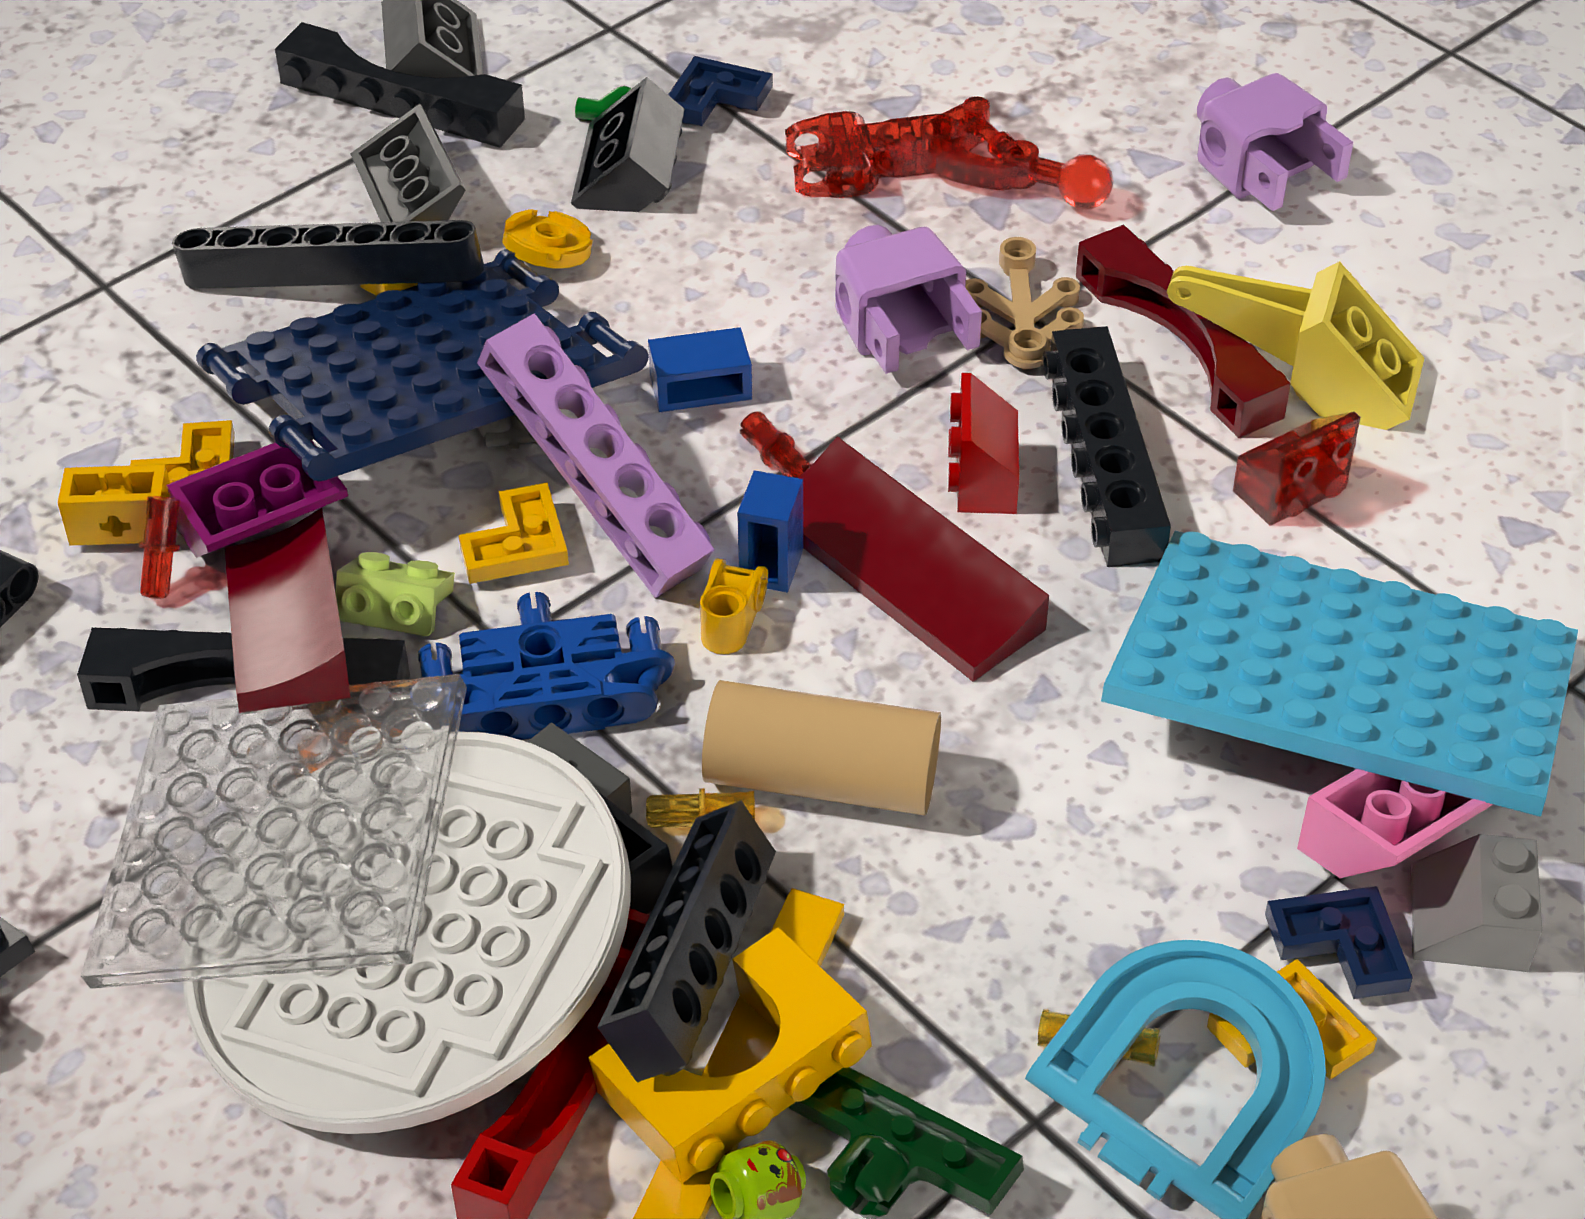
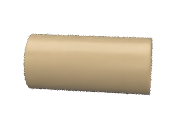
M719 680L712 694L705 725L702 749V778L706 783L926 816L937 767L941 734V712Z

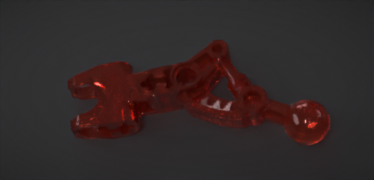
M979 96L970 97L964 103L942 114L895 118L884 122L865 124V120L860 114L854 111H842L801 120L785 129L787 155L801 160L793 166L795 191L809 197L846 198L861 196L873 191L878 185L879 178H900L936 173L941 178L957 183L993 190L1027 189L1039 182L1058 187L1064 201L1074 208L1092 210L1110 197L1114 184L1111 169L1105 161L1094 154H1079L1066 163H1061L1039 157V149L1032 142L1015 140L1008 132H999L990 123V102ZM806 133L814 134L819 138L818 143L806 146H799L794 142L797 137ZM986 141L988 143V152L994 158L984 157L970 151L978 144ZM826 171V176L817 183H808L803 180L804 176L809 172Z

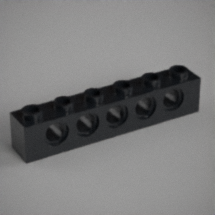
M1108 326L1052 331L1050 351H1044L1043 370L1045 378L1047 380L1053 379L1054 382L1052 385L1054 409L1056 412L1062 411L1063 413L1061 420L1063 441L1065 444H1072L1071 466L1073 476L1075 478L1081 477L1083 482L1081 484L1084 512L1092 513L1091 536L1095 548H1102L1107 567L1160 562L1169 544L1171 524Z
M741 800L695 818L597 1027L637 1082L660 1074L664 1076L673 1075L682 1070L692 1059L693 1049L703 1026L708 1020V1014L716 994L724 982V975L733 954L739 946L738 942L747 920L752 915V908L760 889L767 879L766 875L776 851Z

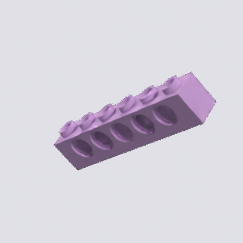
M534 313L487 339L477 364L656 599L700 571L715 550L711 545L707 531L700 523L690 518L681 506L675 489L669 483L663 482L650 465L646 451L639 444L633 443L622 429L619 417L614 409L608 404H603L593 391L585 371L580 366L574 365L564 353L556 333L551 328L544 326ZM531 371H539L548 379H540L534 376ZM560 409L570 410L577 418L565 416ZM590 448H597L603 451L607 458L594 455ZM619 487L631 489L638 498L625 495ZM649 526L659 527L666 533L667 538L657 536L651 531Z

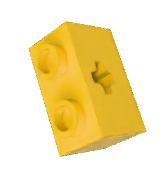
M166 465L64 468L58 507L69 546L170 542L174 514L166 486L170 484Z

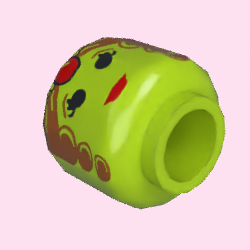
M773 1140L759 1142L728 1152L722 1156L717 1165L716 1173L711 1177L710 1190L712 1200L723 1219H786L793 1216L800 1206L802 1190L806 1185V1174L801 1161L795 1155H791L783 1145Z

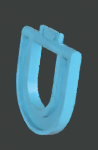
M1173 940L1141 948L1125 956L1105 971L1034 1062L1025 1080L1089 1124L1084 1132H1081L1077 1143L1091 1151L1100 1137L1105 1138L1107 1142L1099 1152L1098 1158L1137 1186H1139L1148 1172L1154 1173L1155 1178L1148 1186L1146 1192L1158 1201L1164 1197L1170 1184H1173L1220 1219H1248L1275 1180L1271 1170L1275 1157L1291 1144L1303 1139L1312 1124L1321 1104L1326 1068L1323 1043L1313 1016L1303 999L1279 973L1254 956L1230 946L1200 940ZM1180 1009L1207 1011L1230 1022L1249 1043L1257 1067L1256 1086L1253 1094L1201 1166L1096 1093L1144 1028L1157 1017Z

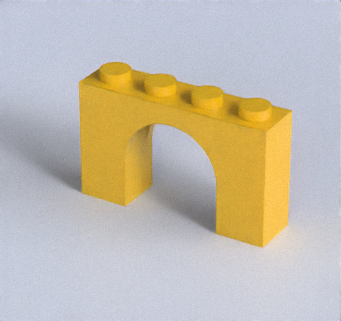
M779 927L732 958L739 995L779 1034L772 1050L758 1064L730 1076L707 1077L682 1069L670 1076L660 1074L637 1082L610 1044H607L588 1057L597 1092L681 1183H684L699 1171H706L712 1168L725 1152L746 1137L757 1135L763 1131L775 1116L793 1103L809 1098L821 1083L843 1067L847 1068L856 1064L864 1056L865 1052L872 1047L867 1011Z

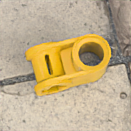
M716 558L714 560L708 583L700 600L701 641L706 649L716 654H730L743 648L756 614L761 610L765 599L768 583L767 567L758 566L755 570L727 565L725 559Z

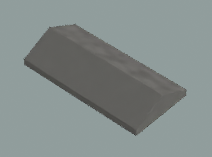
M421 104L414 107L350 153L381 222L449 220L466 191L432 122Z

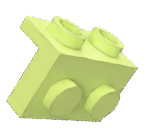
M361 553L337 571L335 593L340 621L429 636L435 630L437 604L453 592L455 573L438 570V565L429 561L417 560L410 561L408 564L391 562L390 557L383 553Z

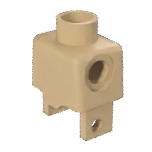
M1328 1134L1313 1135L1296 1141L1275 1157L1271 1170L1276 1182L1271 1184L1267 1190L1260 1218L1438 1219L1397 1154L1391 1151H1380L1349 1160L1339 1140L1335 1136Z

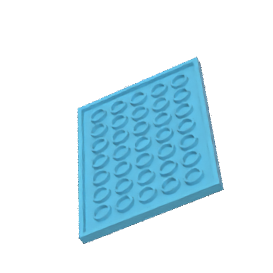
M1174 531L1104 682L1101 702L1541 817L1549 787L1578 629L1566 627L1563 623L1553 619L1537 620L1517 615L1509 609L1500 606L1484 607L1464 602L1451 594L1440 593L1435 595L1411 589L1408 585L1398 581L1382 582L1362 577L1349 569H1330L1313 565L1305 559L1296 556L1281 557L1260 552L1257 548L1247 544L1232 545L1212 540L1199 532L1183 533Z

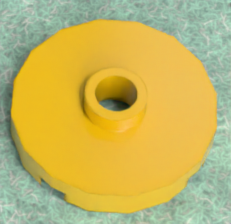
M528 209L513 214L505 222L502 243L506 249L514 252L515 257L519 260L535 266L554 269L575 267L583 264L590 258L593 239L591 240L590 238L591 232L585 224L572 216L557 211H549L548 217L537 216L538 210Z

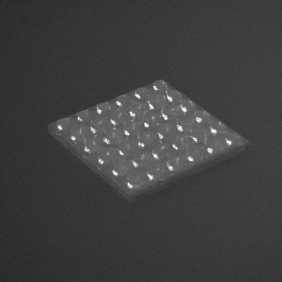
M453 674L349 685L351 698L239 713L237 697L159 705L81 973V978L89 988L412 964L467 690L461 675Z

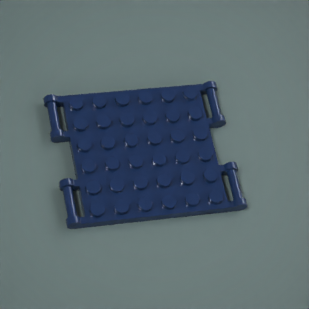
M503 249L499 251L494 261L484 264V271L474 279L463 282L418 283L417 286L401 291L388 290L379 293L376 299L360 304H343L336 307L332 313L316 318H299L291 322L290 326L273 332H255L250 334L246 340L221 348L218 344L207 343L198 350L196 361L205 372L212 375L215 374L226 385L228 395L236 403L245 405L271 397L289 415H279L270 423V437L280 447L289 448L302 461V468L310 478L315 481H325L516 415L477 362L487 339L534 313L544 326L551 328L556 333L561 349L574 365L580 366L585 371L590 380L591 388L641 371L648 362L649 354L638 342L627 341L612 330L608 321L597 312L586 313L580 319L578 325L568 328L542 308L557 299L559 295L558 283L547 275L537 274L525 265L524 261L516 258L514 252ZM514 278L526 288L519 290L507 280ZM599 343L613 355L606 357L592 345ZM241 367L246 373H240L236 368ZM531 371L534 376L540 379H548L539 371ZM314 439L322 448H316L310 440Z

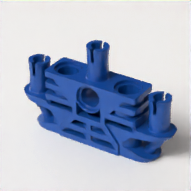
M530 592L521 596L517 601L521 625L463 632L459 635L463 674L453 675L452 651L446 644L436 643V660L432 659L431 644H426L418 651L422 682L414 688L413 699L426 713L435 715L438 719L442 720L440 727L442 733L483 732L508 736L519 740L533 738L551 722L567 734L602 730L605 727L642 722L655 712L658 704L655 691H657L661 684L667 681L675 666L674 657L662 650L659 635L660 628L656 619L644 616L646 633L641 631L639 617L632 619L626 625V634L629 639L631 652L622 653L614 614L552 621L549 597L541 592H535L537 608H532Z

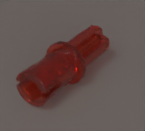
M760 411L752 412L741 422L740 426L743 429H740L739 433L759 451L760 459L766 466H775L784 476L794 478L800 477L811 466L794 448L795 441L792 436L779 431L764 413Z
M147 496L144 540L139 541L138 547L144 549L140 593L144 597L163 599L170 593L173 552L180 551V545L176 544L180 499L165 496Z

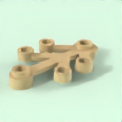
M1011 237L1004 240L1000 245L999 265L1003 272L1010 277L1012 301L990 289L988 284L981 279L972 278L966 280L965 288L979 308L985 306L1015 325V330L1012 331L992 320L991 314L981 309L980 339L988 337L1003 346L1004 357L1010 364L1021 369H1033L1043 365L1044 351H1050L1052 331L1083 328L1084 314L1079 309L1072 307L1079 301L1080 284L1073 278H1059L1053 282L1051 289L1031 302L1028 274L1035 266L1036 246L1029 239ZM1056 307H1066L1057 312L1054 321L1040 330L1034 328V323Z

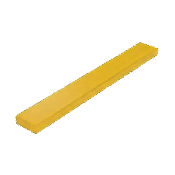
M791 888L770 932L779 927L821 967L844 917V904ZM739 996L701 1076L723 1077L743 1072L763 1060L774 1047L779 1034L741 996ZM740 1142L724 1154L737 1150ZM660 1161L633 1219H705L713 1203L710 1182L711 1177L716 1173L719 1161L712 1168L706 1171H699L684 1183H681L664 1163Z

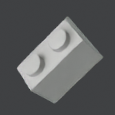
M1478 834L1413 862L1411 867L1413 960L1529 972L1542 933L1537 840Z

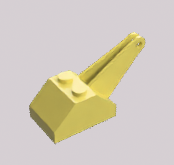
M1340 261L1317 272L1312 289L1216 272L1193 266H1181L1173 272L1167 289L1168 297L1173 303L1201 315L1292 365L1291 386L1296 395L1302 401L1307 402L1318 416L1388 430L1410 420L1425 358Z

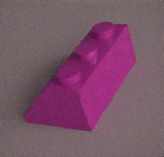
M310 440V442L317 448L313 440ZM276 442L166 485L176 527L196 558L348 497V490L338 476L325 481L313 480L304 472L302 461L289 448L280 447Z

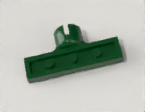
M843 1067L821 1083L809 1098L789 1106L790 1110L849 1141L827 1169L828 1177L830 1178V1190L851 1211L857 1208L862 1200L866 1198L869 1202L859 1213L866 1219H877L887 1215L908 1186L917 1181L929 1182L991 1215L1024 1171L1022 1155L850 1067Z

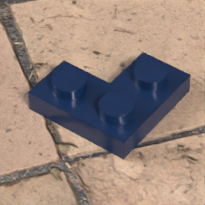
M694 56L668 95L684 108L682 123L703 126L718 102L733 105L740 109L758 111L773 88V73Z
M1377 886L1267 901L1265 917L1280 960L1336 953L1353 999L1409 992L1413 977Z

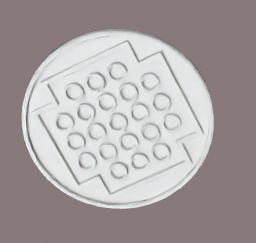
M483 732L433 733L400 739L348 757L302 783L273 805L236 843L207 887L192 923L184 960V997L187 1015L194 1036L208 1061L231 1089L249 1104L264 1113L295 1126L322 1132L344 1134L380 1133L414 1127L469 1108L499 1092L545 1058L573 1030L605 984L619 954L627 927L631 902V875L628 855L620 830L604 799L590 781L576 768L550 751L512 737Z

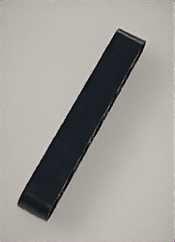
M466 220L207 227L183 231L176 235L172 241L185 285L197 289L463 282L476 278L484 271L476 228L472 222Z

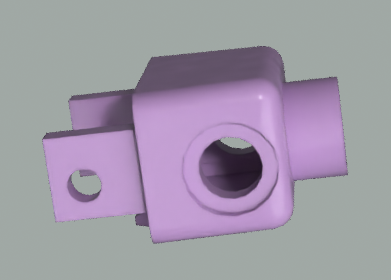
M1279 73L1269 74L1244 86L1228 77L1219 79L1204 91L1197 106V117L1201 121L1197 153L1200 164L1236 198L1240 199L1252 194L1272 211L1283 207L1287 178L1309 169L1314 164L1336 182L1347 178L1353 141L1326 121L1327 105Z
M880 225L867 226L851 236L845 248L838 252L835 270V307L858 352L861 355L873 354L885 374L899 370V351L910 354L927 349L928 342L933 337L946 332L954 331L966 350L980 347L982 310L965 288L966 269L930 228L918 227L892 234L886 227Z

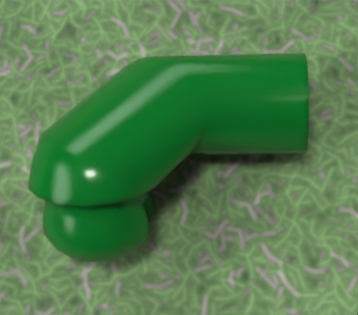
M627 86L617 87L600 100L579 97L576 101L575 117L577 119L593 121L629 92L631 88Z

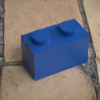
M741 327L648 339L650 378L659 412L752 400V364Z
M754 470L737 512L739 567L755 570L758 566L767 567V589L788 593L803 553V479Z

